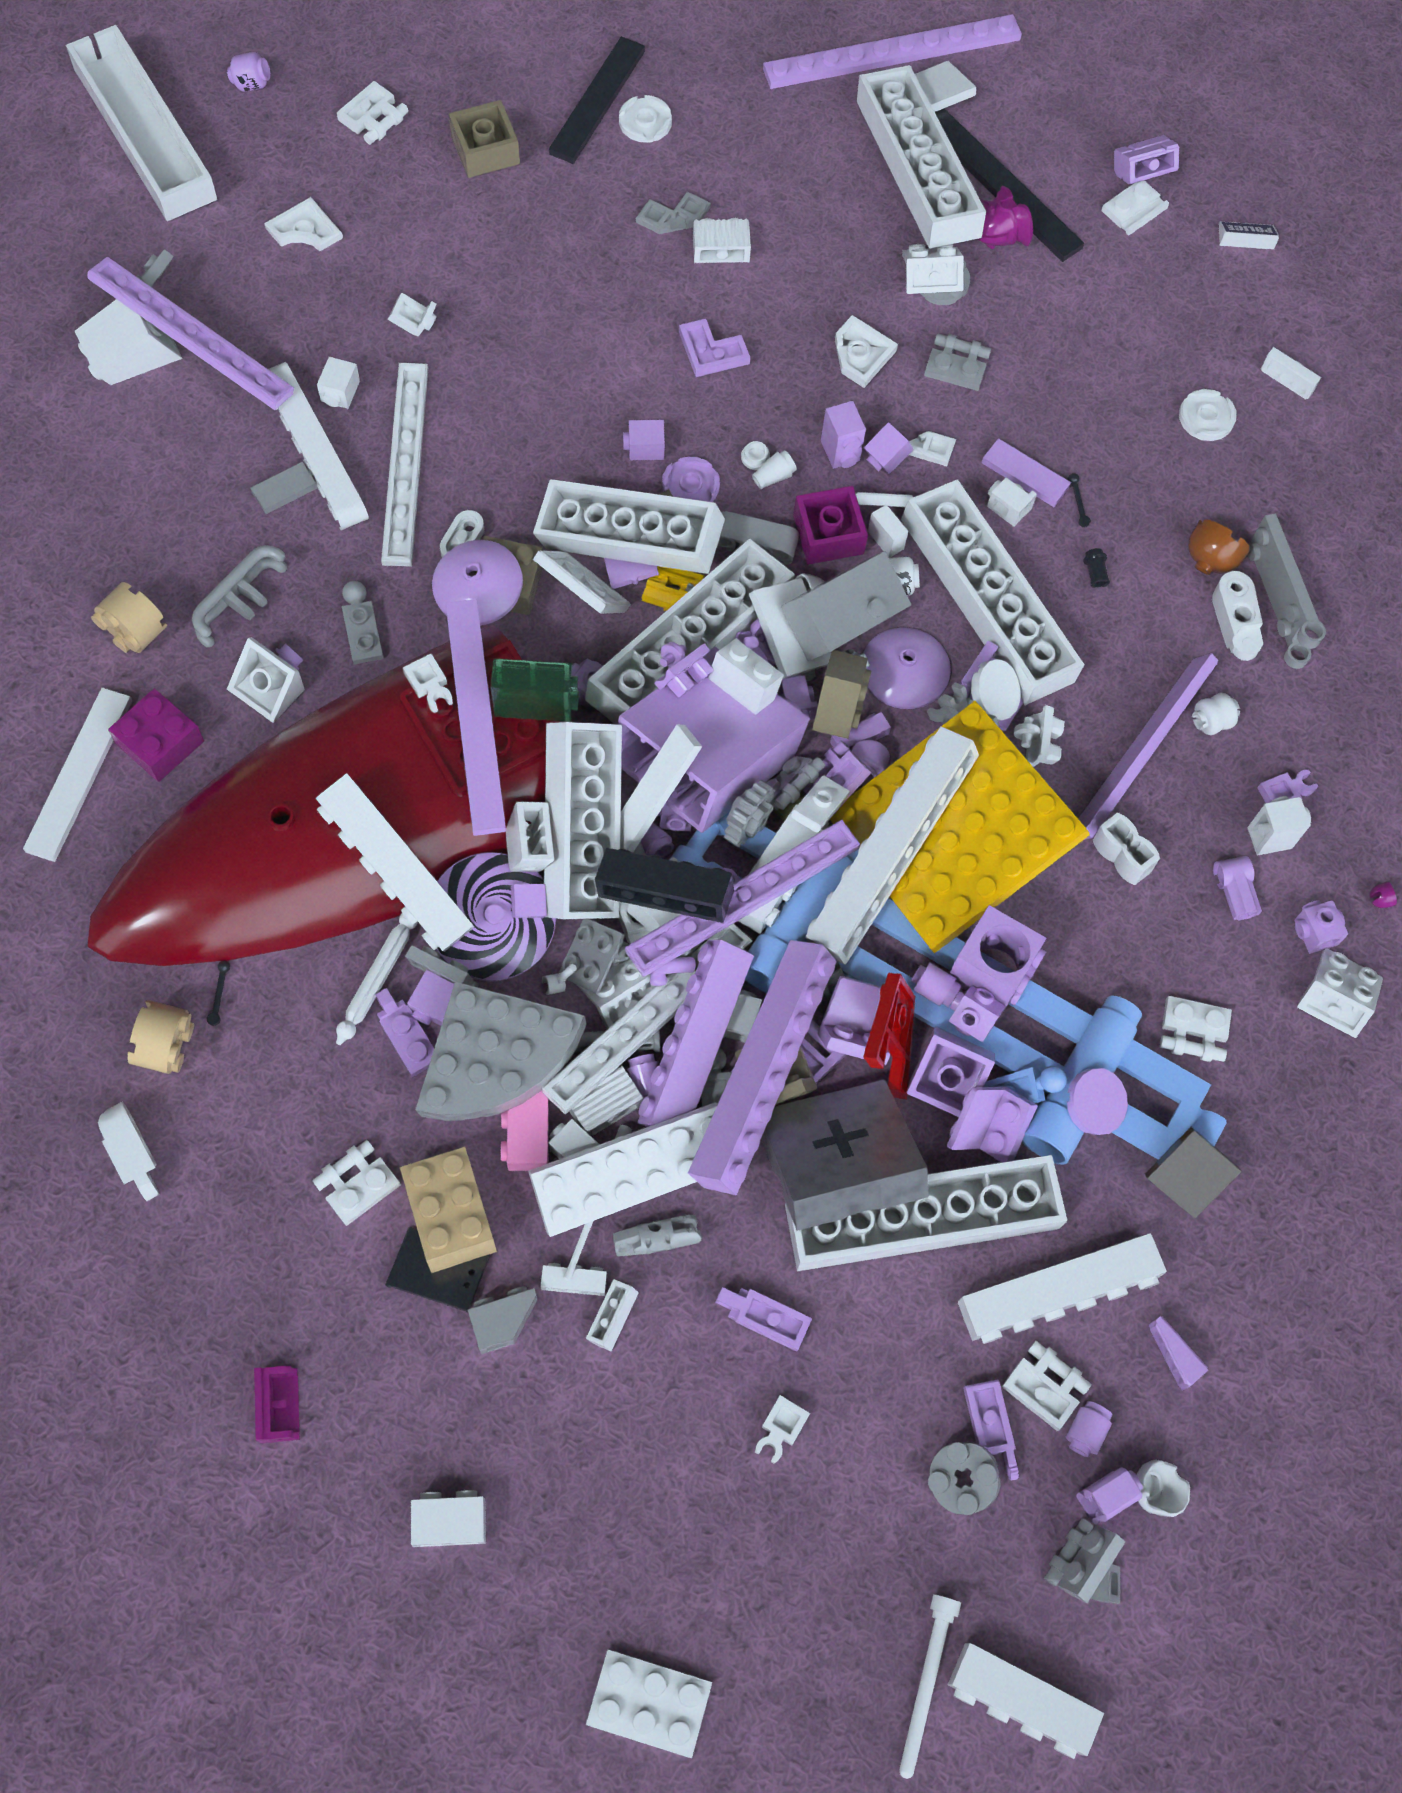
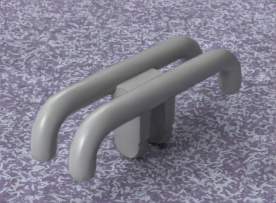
M270 545L255 548L197 605L193 611L192 623L197 639L202 645L207 648L214 645L215 640L210 636L212 630L209 625L227 606H230L248 620L255 616L252 609L237 597L239 594H242L261 607L267 604L268 601L263 594L258 592L250 583L267 568H272L279 573L286 572L285 553L281 549Z

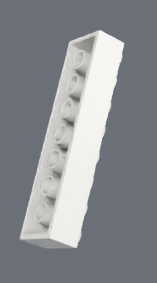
M911 66L859 75L857 94L859 108L929 249L982 238L986 210Z
M958 479L909 499L901 521L983 644L985 645L987 641H990L999 646L994 658L1006 661L1014 669L1019 679L1020 698L1024 705L1075 683L1084 667V663Z
M748 539L588 679L585 700L611 722L617 724L622 713L658 688L654 683L664 676L670 668L668 666L663 667L660 664L662 646L668 642H674L678 645L682 644L687 649L685 656L704 643L710 650L714 647H717L719 650L735 639L738 632L750 631V625L758 619L749 593L757 589L791 581L794 579L795 574L754 541Z
M1048 1155L928 1174V1198L885 1209L859 1212L845 1219L798 1231L785 1204L797 1271L1060 1229L1067 1222L1053 1157Z

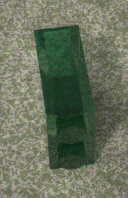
M494 659L491 693L495 717L571 722L572 710H578L579 706L578 676H573L572 663Z

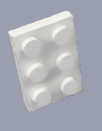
M607 1650L586 1725L692 1758L712 1682Z

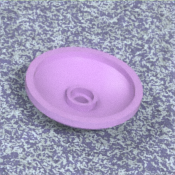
M488 540L468 541L451 549L438 563L432 579V591L435 601L446 616V602L477 599L480 626L493 623L510 612L517 603L523 586L522 571L512 552L503 545ZM478 571L475 576H468L470 572Z
M907 627L886 630L875 636L863 652L870 663L867 669L871 670L867 688L873 696L889 706L900 709L924 707L938 699L948 685L951 673L949 657L943 646L934 637L921 630ZM908 656L911 657L913 660L907 661L903 657Z

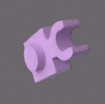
M1302 770L1293 780L1287 772L1261 782L1257 788L1265 803H1270L1272 800L1283 796L1292 799L1301 797V795H1311L1318 785L1317 783L1311 786L1305 785L1302 780L1309 776L1310 771Z

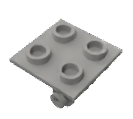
M583 919L567 956L563 960L559 973L563 972L569 965L574 964L577 970L566 980L599 994L614 959L618 961L630 959L625 952V947L629 945L623 941L625 934L590 919Z

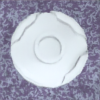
M644 95V98L638 99V96L630 98L622 105L619 111V126L626 136L635 141H657L667 135L672 127L671 110L663 100L657 97Z
M1196 390L1190 393L1182 402L1179 409V420L1182 427L1191 436L1200 440L1214 441L1222 439L1231 432L1236 422V409L1233 402L1228 397L1225 399L1220 396L1221 393L1216 390Z
M999 659L981 663L978 666L980 667L978 672L973 674L971 681L973 701H976L987 714L996 716L998 721L1011 718L1017 711L1021 694L1019 679L1014 669L1006 661Z

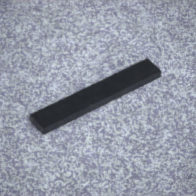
M622 36L620 37L551 144L549 155L571 164L575 163L643 56L645 45Z

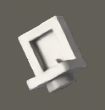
M401 293L388 320L409 333L419 336L424 329L429 331L437 317L433 314L437 304L431 301L425 307Z

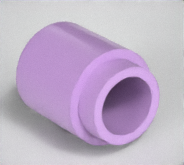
M930 962L927 967L920 965L911 979V982L916 984L913 990L938 1006L943 1004L949 1007L962 986L955 982V977Z
M1087 1401L1084 1407H1080L1066 1435V1439L1071 1442L1069 1448L1084 1457H1089L1090 1453L1097 1455L1112 1425L1110 1422L1112 1413L1097 1403Z

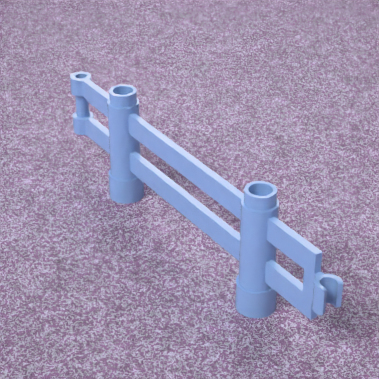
M730 811L703 833L696 830L687 845H679L671 858L674 857L679 862L686 861L706 868H723L715 862L707 863L702 856L717 835H726L724 832L729 826L726 818ZM764 827L754 838L748 837L745 844H741L739 848L759 859L776 833ZM859 849L797 885L790 900L780 904L778 910L781 912L772 927L766 925L765 932L758 935L748 950V953L754 955L745 978L748 983L767 994L790 940L809 942L805 936L807 935L810 923L813 919L818 918L824 908L827 896L836 890L841 882L844 870L849 865H852ZM889 898L871 924L950 971L965 945L964 941L956 937L934 954L894 901ZM858 946L846 965L839 962L846 977L880 987L882 984H885L888 973L901 974L916 996L914 1017L933 1028H940L995 1053V1064L1011 1074L1031 1067L1039 1068L1040 1075L1047 1067L1057 1066L1061 1068L1067 1076L1066 1086L1056 1093L1043 1089L1044 1093L1047 1094L1046 1101L1038 1104L1022 1141L1029 1150L1041 1157L1052 1155L1055 1164L1064 1165L1068 1163L1084 1134L1072 1122L1067 1110V1101H1070V1093H1068L1070 1083L1077 1074L1086 1069L1104 1068L1114 1073L1116 1068H1119L1179 1103L1167 1127L1128 1104L1125 1119L1119 1128L1112 1132L1158 1160L1190 1127L1194 1128L1215 1146L1226 1125V1119L1222 1116L1200 1108L1211 1084L1133 1040L1137 1033L1136 1026L1142 1017V1013L1138 1007L1124 998L1108 996L1103 1006L1098 1008L1092 1016L1030 980L1016 1005L1014 1006L1011 1003L1009 1005L1076 1043L1066 1064L1062 1066L993 1026L983 1042L973 1036H966L960 1033L955 1028V1025L949 1022L954 1013L950 1006L946 1007L943 1004L938 1006L915 992L913 988L916 984L911 982L912 978ZM980 951L983 960L992 969L1002 973L1015 972Z

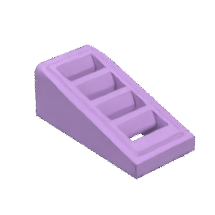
M1163 1316L1158 1317L1149 1324L1150 1331L1178 1386L1182 1391L1189 1388L1208 1371V1367Z

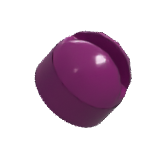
M1390 882L1378 884L1370 891V898L1378 897L1372 902L1378 908H1388L1397 904L1396 895Z

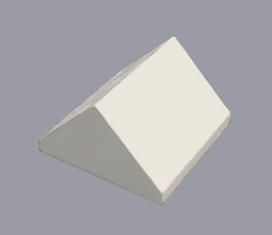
M252 637L247 639L227 687L228 691L273 723L305 690L299 671Z

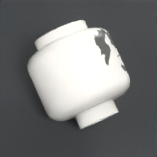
M910 557L889 558L906 595H912L915 588H920L919 565L914 564Z

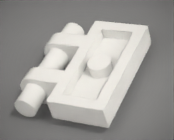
M373 81L337 112L338 121L356 134H359L366 128L368 132L363 137L371 145L375 140L378 139L380 141L386 136V131L393 125L397 126L403 121V116L409 110L403 103L396 108L392 106L395 103L394 95ZM381 114H383L384 116H386V117L383 118L380 122H378V121L375 120V119H377Z
M1168 996L1165 1003L1162 1029L1174 1031V1037L1162 1035L1160 1048L1172 1050L1171 1053L1182 1056L1183 1053L1200 1056V1060L1211 1062L1212 1059L1224 1062L1227 1049L1215 1047L1214 1041L1226 1042L1228 1040L1232 1010ZM1186 1034L1202 1037V1044L1187 1041Z
M368 1140L358 1147L353 1145L346 1151L347 1155L332 1166L330 1164L326 1165L321 1169L323 1173L312 1180L319 1191L330 1183L336 1189L325 1199L346 1226L401 1186L398 1179L381 1157L370 1165L364 1159L374 1151ZM356 1165L361 1172L344 1183L340 1176Z
M1035 1341L1028 1350L1029 1353L1038 1359L1035 1366L1023 1358L1002 1385V1388L1056 1431H1059L1080 1403L1069 1394L1071 1389L1074 1387L1084 1395L1092 1384L1081 1376L1082 1372L1075 1366L1070 1368L1056 1357V1351L1050 1347L1046 1349L1039 1342ZM1047 1367L1063 1379L1060 1386L1044 1374Z

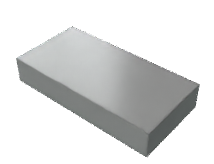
M301 462L250 489L264 513L268 514L318 487L304 463Z

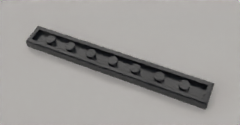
M945 108L935 112L961 164L995 197L1000 191L1001 186H1005L1012 192V200L1017 205L1025 204L1031 212L1033 234L1057 258L1064 262L1083 249L1084 242Z

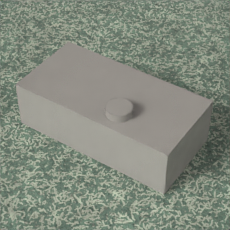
M883 551L783 604L781 608L809 661L835 650L911 606V603L886 551Z

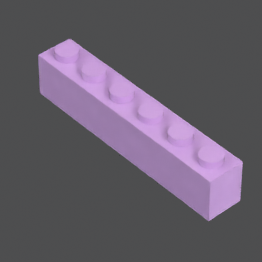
M708 940L702 946L698 954V967L695 974L688 980L686 986L688 993L685 1001L676 1011L674 1017L675 1027L672 1034L664 1042L662 1049L664 1053L660 1065L652 1073V1086L648 1097L643 1099L639 1107L640 1117L638 1124L649 1127L696 1110L754 955L723 940Z

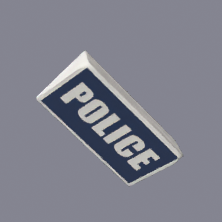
M1219 222L1220 246L1274 249L1279 239V234L1274 225Z

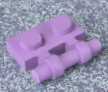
M840 741L834 749L829 748L824 754L826 757L823 760L825 767L819 772L818 779L812 784L808 783L803 791L808 794L824 775L849 790L848 799L871 774V771L854 753L849 751L850 748L844 742Z

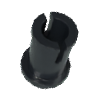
M1100 548L1088 550L1083 559L1084 564L1088 566L1092 588L1105 587L1110 583L1105 564L1107 555Z

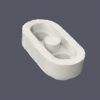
M466 510L455 517L440 543L442 558L447 552L462 543L481 539L484 533V522L479 513ZM467 526L474 527L472 531L465 530Z

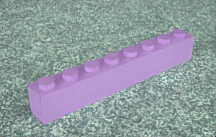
M790 940L688 1171V1174L703 1188L737 1195L742 1182L746 1178L748 1167L759 1147L760 1139L767 1123L772 1117L775 1104L784 1089L787 1076L797 1059L799 1048L805 1034L809 1031L811 1020L822 1000L829 978L835 969L837 961L823 944Z

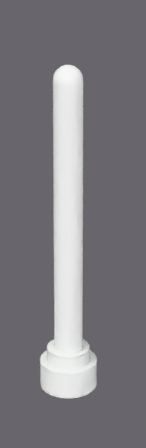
M933 1594L930 1609L933 1610L932 1618H935L899 1769L900 1775L906 1779L911 1778L914 1774L949 1623L953 1624L954 1617H958L961 1606L959 1601Z

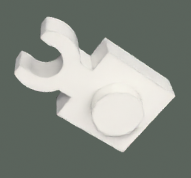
M432 654L403 667L404 674L417 696L420 698L428 694L427 701L432 712H438L435 702L438 698H444L449 705L453 704L450 691L442 687L447 684L446 677Z
M780 1395L762 1426L770 1434L759 1440L755 1453L759 1454L763 1446L771 1445L775 1449V1455L772 1457L771 1462L775 1464L782 1455L781 1443L785 1441L791 1446L793 1445L810 1413Z

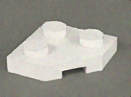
M853 315L835 335L841 373L863 388L866 387L894 355L898 347L896 342Z

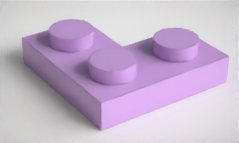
M706 319L679 325V334L695 377L750 364V355L742 335L714 341Z

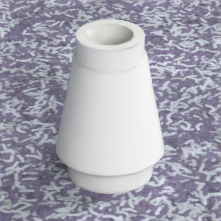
M784 450L781 453L776 452L752 474V478L761 490L764 487L792 477V473L797 468L789 453Z

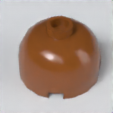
M1204 519L1203 523L1199 520L1189 538L1188 549L1192 559L1197 562L1195 568L1206 575H1210L1211 572L1224 574L1236 569L1250 552V546L1241 537L1237 542L1231 536L1233 531L1217 522Z

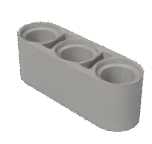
M721 512L725 521L717 548L722 546L726 547L727 551L735 552L748 539H751L776 560L783 561L785 565L792 563L800 536L796 529L787 525L733 512Z

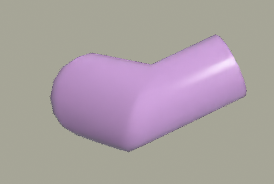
M692 956L676 957L648 974L650 975V984L652 986L666 985V974L694 972L696 968L695 959Z

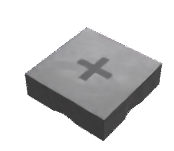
M885 1080L774 1107L772 1117L767 1123L761 1139L772 1169L782 1183L783 1196L797 1231L845 1219L859 1212L885 1209L929 1197L927 1166Z

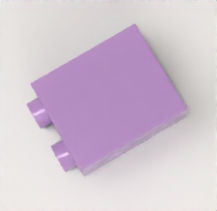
M717 647L711 649L704 656L711 667L716 652L719 651ZM686 671L685 673L695 685L678 698L668 685L662 690L657 688L619 716L617 725H622L621 769L640 783L677 724L686 725L702 748L665 804L703 833L731 811L735 799L741 796L746 789H752L753 785L760 780L767 782L782 770L783 765L789 759L795 757L810 719L801 713L799 707L792 700L781 697L776 694L775 700L755 715L709 680L708 676L700 683H697L689 672Z

